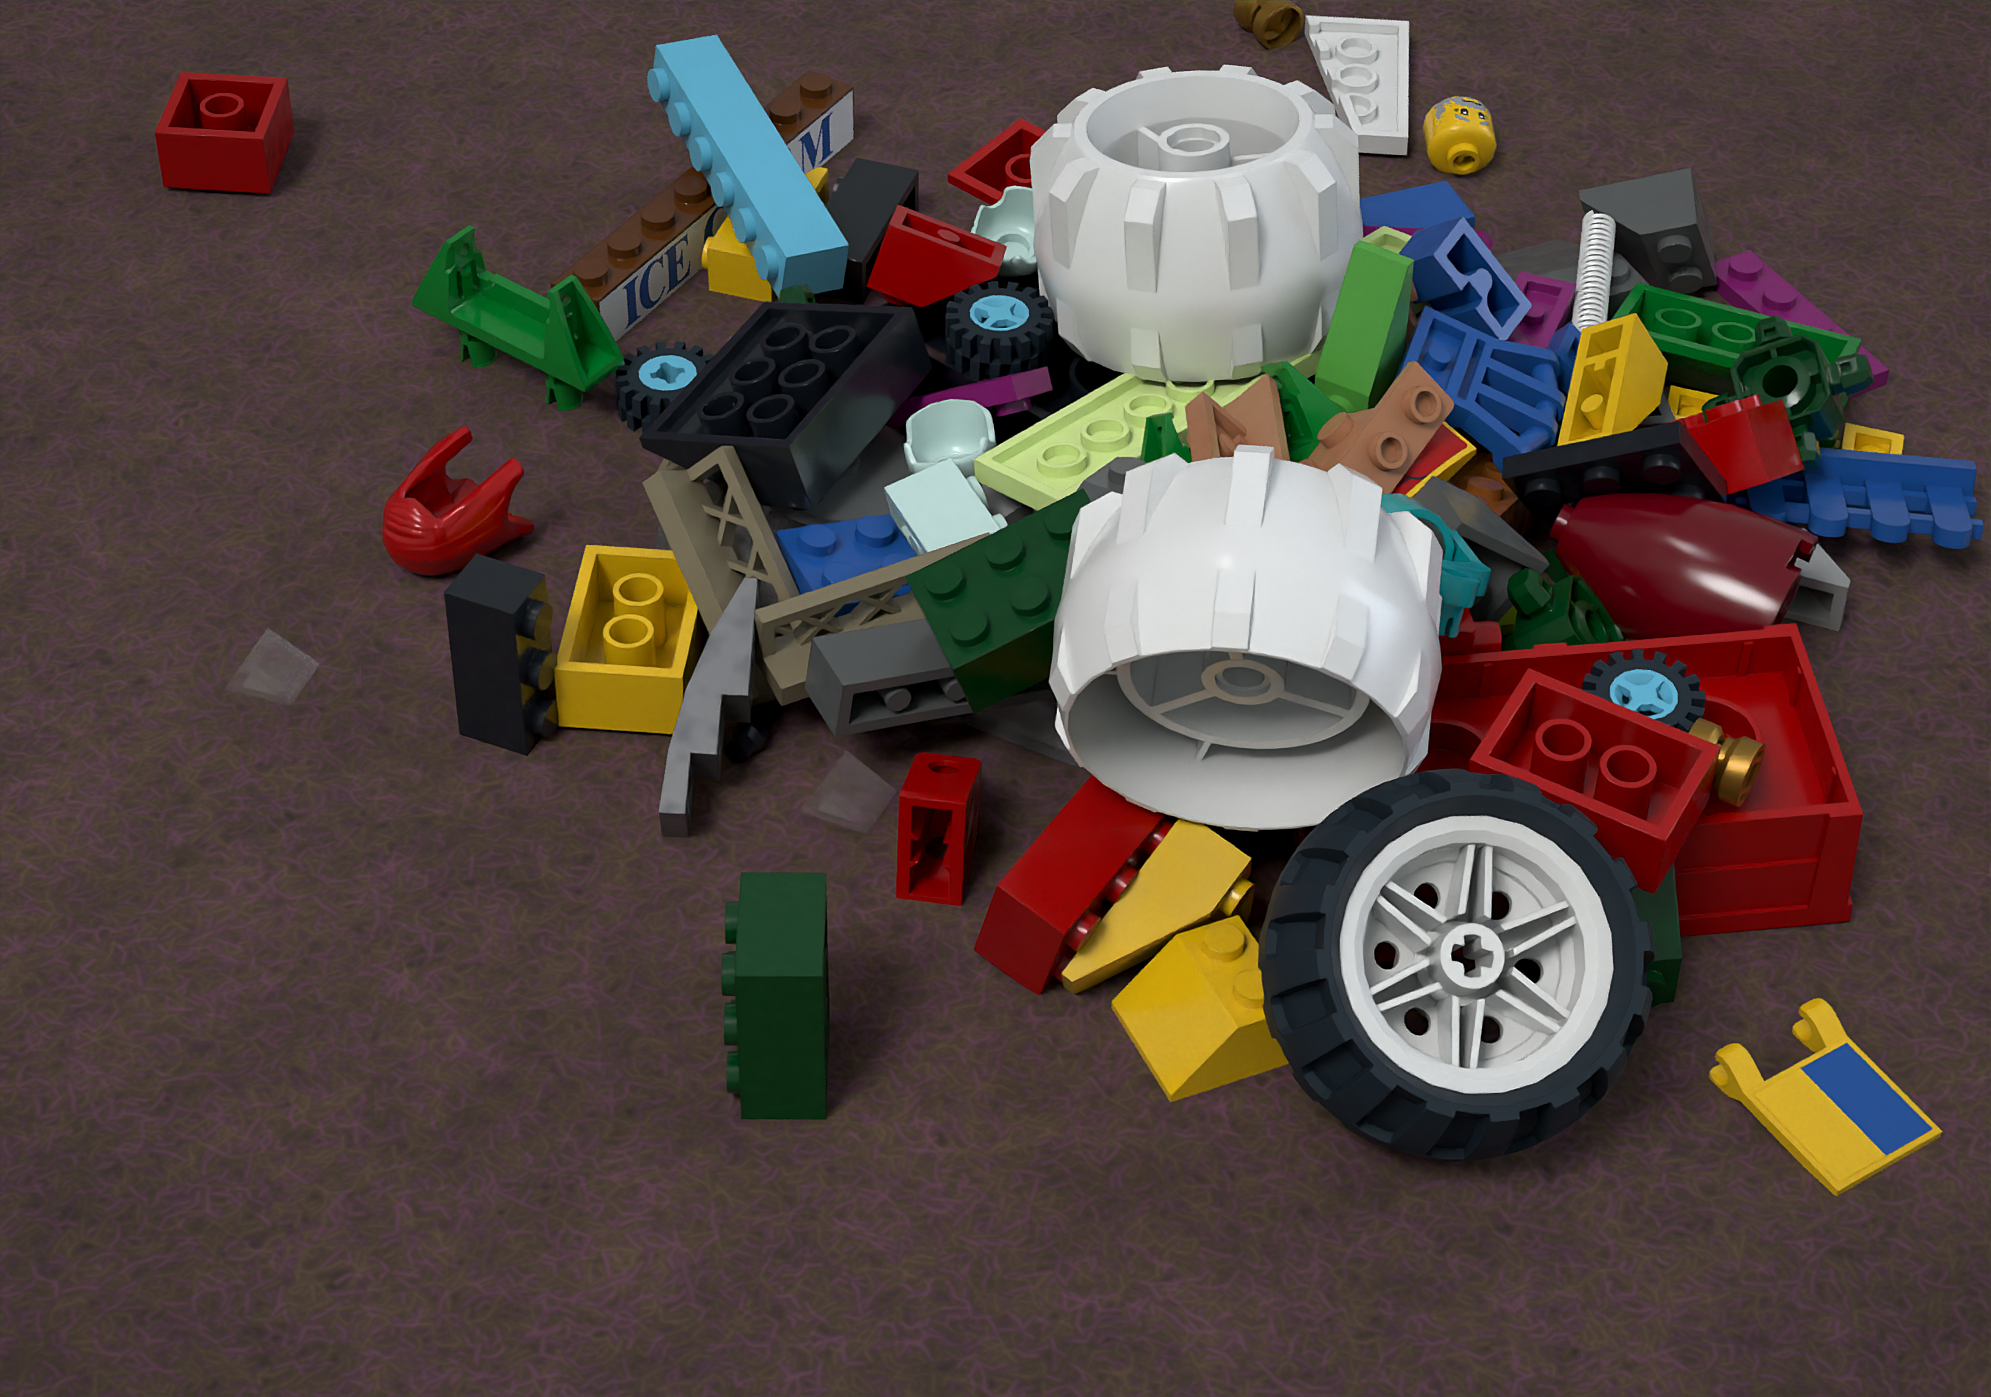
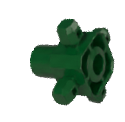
M1781 316L1768 317L1760 320L1756 325L1754 332L1756 348L1741 352L1730 369L1736 395L1730 396L1727 392L1714 397L1702 406V412L1706 423H1708L1705 410L1756 394L1760 395L1763 405L1782 399L1804 466L1803 470L1794 474H1803L1813 471L1819 466L1821 459L1820 447L1833 448L1839 436V427L1845 420L1839 394L1846 393L1848 397L1863 391L1874 383V378L1866 355L1851 354L1836 358V363L1830 365L1818 341L1802 334L1792 336L1788 324Z
M1525 568L1508 579V598L1517 610L1514 633L1502 639L1501 651L1533 649V645L1566 642L1567 646L1625 641L1622 632L1613 623L1598 596L1582 577L1571 575L1551 585L1540 573Z

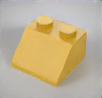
M1239 915L1176 934L1111 1001L1112 1010L1170 1102L1289 1064L1275 1038L1272 1039L1262 1007L1264 1004L1261 970L1258 968L1259 944Z

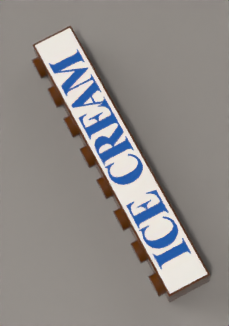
M807 71L763 108L804 174L816 167H821L854 138V87L832 79L823 73ZM692 166L552 281L551 288L570 275L576 276L593 301L615 341H617L703 268L702 252L704 244L708 237L716 235L728 214L723 207L716 205L712 196L711 186L702 171L698 172Z

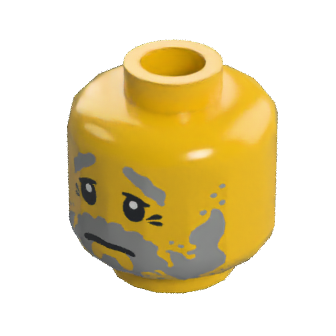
M1454 96L1434 105L1426 114L1423 124L1426 151L1429 162L1437 171L1460 175L1476 173L1486 167L1493 159L1496 150L1493 123L1490 111L1482 102L1471 97Z

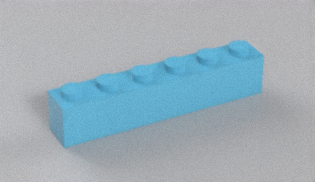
M712 35L656 45L654 67L648 71L647 75L650 95L655 102H660L668 115L673 134L682 138L689 150L690 159L695 170L698 172L702 171L711 186L712 196L716 205L723 207L730 217L736 238L740 243L747 245L755 259L759 276L763 280H768L777 297H779L781 289L795 285H807L813 294L843 288L849 244L719 37Z

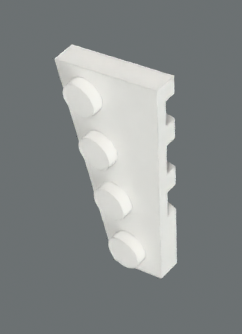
M1306 15L1305 36L1331 100L1335 105L1339 119L1358 135L1359 153L1407 155L1409 21Z

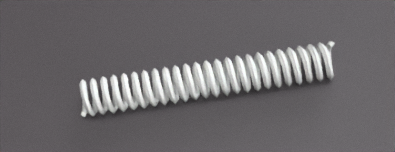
M1593 210L1586 213L1583 218L1572 324L1580 332L1583 328L1607 322L1616 223L1610 216L1599 213L1594 214Z

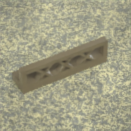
M733 446L719 447L688 470H659L642 482L709 635L744 578H757L758 592L762 580L771 583L778 596V602L800 595ZM720 469L728 484L724 508L713 505L703 482ZM737 525L747 528L753 540L749 563L738 560L732 547ZM802 620L774 628V638L792 633ZM755 662L752 706H759L762 703H767L777 698Z
M987 532L754 610L755 662L780 705L784 706L809 697L804 688L812 637L925 619L912 590L907 594L895 598L892 597L902 585L908 583L905 576L990 535V533ZM857 600L861 601L851 613L833 617L843 605ZM802 620L792 633L774 638V628Z

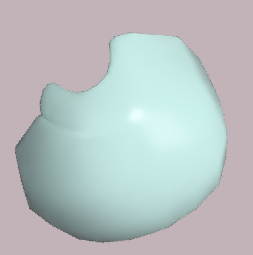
M1015 185L1006 187L1002 198L992 206L981 205L979 207L971 233L1007 246L997 274L998 277H1021L1038 271L1033 248L1035 225L1032 188Z
M949 399L932 403L911 415L906 421L907 441L904 443V453L909 471L912 474L951 457L965 478L972 475L975 477L973 459L997 446L991 413L975 401Z

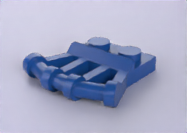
M1425 305L1415 323L1395 379L1408 362L1416 361L1454 401V408L1444 421L1452 428H1462L1492 452L1493 462L1501 473L1503 457L1551 448L1558 434V422L1563 418L1566 406V398L1559 391L1556 379L1561 372L1558 355L1549 349L1496 339ZM1510 429L1518 432L1519 436L1513 433Z

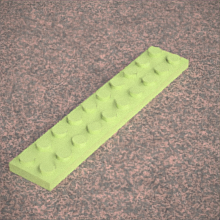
M1383 226L1363 237L1362 241L1399 254L1412 236ZM1427 301L1418 304L1411 302L1415 315L1421 312L1425 305L1430 306ZM1324 345L1312 354H1306L1289 363L1306 378L1316 374ZM1262 372L1257 376L1231 381L1226 379L1202 382L1169 380L1167 382L1138 379L1135 375L1124 373L973 459L975 478L979 483L1038 511L1076 492L1086 478L1116 457H1135L1140 459L1146 418L1151 415L1172 412L1174 416L1172 421L1179 440L1190 448L1186 439L1188 427L1185 406L1204 391L1224 409L1266 373Z

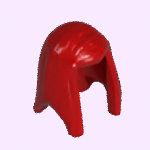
M466 425L449 433L433 445L385 503L382 525L383 544L393 561L409 572L423 576H438L464 568L475 554L486 556L509 542L531 534L535 529L531 520L525 519L523 516H511V513L508 511L513 491L524 476L523 466L515 458L505 462L479 486L472 479H451L446 474L447 462L473 440L471 431Z

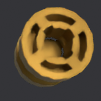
M1236 0L1233 5L1235 21L1248 32H1253L1255 38L1269 50L1292 43L1303 27L1304 15L1302 10L1291 0Z
M1698 718L1690 729L1689 734L1721 746L1712 789L1715 790L1718 799L1740 807L1756 780L1764 758L1766 745L1746 736L1736 740L1730 737L1725 739L1721 726Z

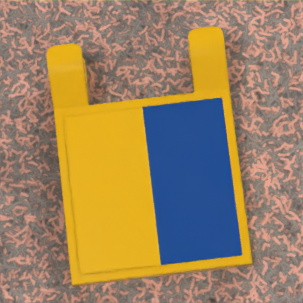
M1821 998L1812 999L1799 1007L1798 1013L1804 1019L1796 1022L1792 1028L1793 1035L1811 1051L1815 1052V1054L1766 1081L1763 1080L1754 1060L1742 1045L1738 1043L1728 1044L1719 1049L1715 1054V1059L1720 1064L1711 1069L1709 1073L1710 1080L1728 1097L1740 1101L1788 1152L1835 1196L1842 1194L1940 1138L1943 1132L1847 1036L1833 1008Z

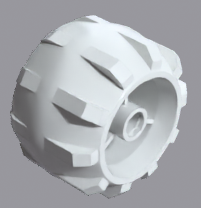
M1223 65L1219 71L1171 72L1168 67L1140 71L1134 81L1124 83L1108 91L1092 88L1075 98L1057 115L1058 124H1053L1031 147L1030 170L1035 225L1033 248L1038 266L1040 296L1044 295L1046 297L1048 307H1051L1053 310V318L1058 323V334L1074 352L1084 359L1114 371L1135 375L1138 379L1202 382L1229 379L1231 381L1257 376L1262 373L1261 366L1281 361L1292 362L1306 354H1312L1325 344L1353 246L1359 240H1363V220L1359 202L1358 135L1335 116V105L1317 91L1298 80L1282 85L1272 80L1258 77L1252 67Z
M1238 445L1234 451V457L1211 458L1187 463L1176 453L1127 471L1123 494L1110 492L1082 507L1072 527L1062 598L1055 616L1053 656L1049 676V684L1058 705L1055 728L1080 767L1087 769L1101 783L1124 796L1127 801L1152 812H1161L1187 821L1224 827V829L1258 832V830L1295 829L1316 826L1330 813L1360 793L1386 781L1414 774L1428 753L1431 711L1442 671L1438 635L1442 603L1439 589L1443 550L1433 531L1408 511L1387 513L1381 507L1382 488L1367 476L1340 463L1326 472L1301 463L1275 459L1274 447Z

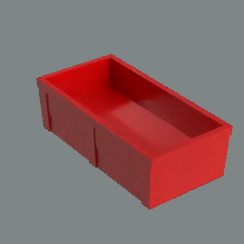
M1796 623L1767 625L1763 627V630L1567 646V643L1563 642L1533 645V649L1441 656L1442 671L1431 711L1428 753L1415 773L1439 769H1464L1468 771L1470 758L1528 668L1582 690L1586 673L1591 674L1592 665L1599 659L1608 664L1609 654L1620 651L1625 660H1630L1631 649H1643L1644 659L1653 661L1655 651L1667 654L1665 665L1669 667L1677 660L1687 665L1685 677L1695 673L1701 681L1699 691L1705 690L1706 701L1703 719L1721 726L1725 739L1730 737L1736 740L1746 736L1765 744L1766 750L1756 780L1740 807L1718 799L1715 790L1711 789L1707 805L1674 860L1680 937L1850 922L1853 906L1850 888L1863 812ZM1316 826L1291 829L1295 850ZM1421 884L1416 888L1414 896L1434 909L1438 901L1435 889L1428 884ZM1492 892L1491 919L1501 920L1509 911V902L1503 894ZM1378 943L1374 951L1375 961H1394L1396 950L1389 943ZM1463 947L1451 952V956L1463 955Z

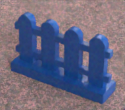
M1820 447L1821 459L1819 466L1815 470L1803 474L1792 473L1776 480L1729 494L1726 498V504H1734V506L1764 514L1782 522L1808 524V528L1812 533L1824 537H1841L1845 535L1846 528L1849 527L1869 529L1873 538L1888 543L1905 542L1908 539L1909 533L1931 535L1933 542L1940 546L1961 549L1968 547L1971 539H1982L1984 528L1981 519H1970V516H1975L1977 505L1976 497H1973L1977 468L1975 461Z

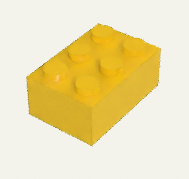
M586 545L557 655V666L554 668L558 723L560 727L673 734L686 688L704 650L708 630L672 550Z

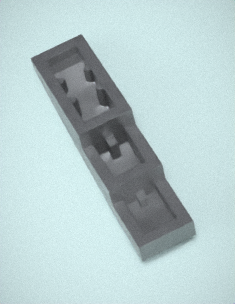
M744 578L713 628L686 688L666 761L659 806L662 837L688 838L694 779L720 781L724 723H751L755 672L754 610L760 608L757 578Z

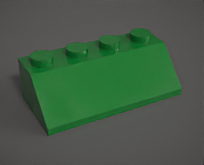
M1636 283L1611 320L1633 313L1638 315L1668 362L1665 380L1682 384V387L1686 389L1721 395L1728 392L1730 396H1733L1736 393L1730 369L1741 352L1756 348L1754 332L1757 323L1762 319L1772 316ZM1785 320L1792 336L1802 334L1818 341L1830 365L1836 363V358L1859 354L1862 339ZM1846 393L1839 394L1842 410L1849 398Z

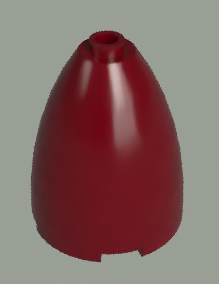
M1615 493L1584 497L1580 499L1575 508L1565 504L1558 514L1549 535L1550 539L1558 542L1555 555L1568 576H1580L1598 596L1609 617L1620 629L1627 641L1763 630L1764 626L1781 624L1802 578V569L1795 566L1798 558L1809 563L1819 541L1818 536L1741 507L1696 497L1659 493Z

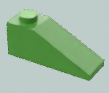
M1361 240L1352 249L1314 383L1319 390L1346 414L1375 408L1395 380L1405 352L1414 259Z

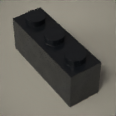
M856 158L845 177H839L836 180L832 197L825 207L849 244L844 283L841 289L816 293L815 295L863 305L872 290L866 286L897 205L919 212V170Z
M475 554L444 592L459 734L528 756L542 737L549 738L553 735L559 724L554 678L557 656L555 653H552L550 632L553 608L548 603L546 575Z

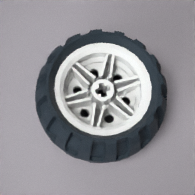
M1464 769L1424 771L1386 781L1345 802L1321 821L1290 857L1274 887L1260 933L1258 948V968L1261 970L1264 1004L1262 1007L1272 1039L1275 1038L1292 1067V1076L1314 1102L1321 1104L1339 1119L1346 1129L1375 1145L1417 1158L1453 1162L1491 1159L1535 1146L1571 1126L1599 1102L1625 1070L1630 1051L1637 1038L1642 1035L1645 1029L1653 998L1651 990L1647 987V971L1649 964L1655 958L1651 923L1648 921L1640 922L1632 897V890L1638 884L1624 858L1618 857L1614 859L1594 837L1598 830L1597 825L1573 805H1560L1542 795L1540 788L1533 783L1505 774H1481L1468 772ZM1419 885H1431L1437 892L1438 901L1434 909L1414 896V891ZM1492 892L1503 894L1509 902V911L1501 920L1491 919ZM1380 942L1389 943L1396 950L1394 967L1392 969L1385 970L1375 961V947ZM1463 947L1464 957L1475 960L1476 965L1474 970L1465 974L1463 964L1458 961H1452L1451 952ZM1530 959L1538 964L1541 975L1536 984L1514 967L1518 960ZM1413 1009L1428 1019V1029L1424 1035H1415L1406 1028L1404 1016L1408 1010ZM1483 1017H1489L1499 1025L1500 1037L1495 1043H1484L1480 1040Z

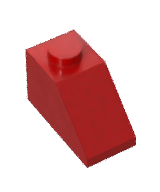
M897 205L866 287L877 290L878 294L890 303L901 306L914 304L922 308L954 295L959 291L966 290L969 286L981 284L997 277L1007 246Z

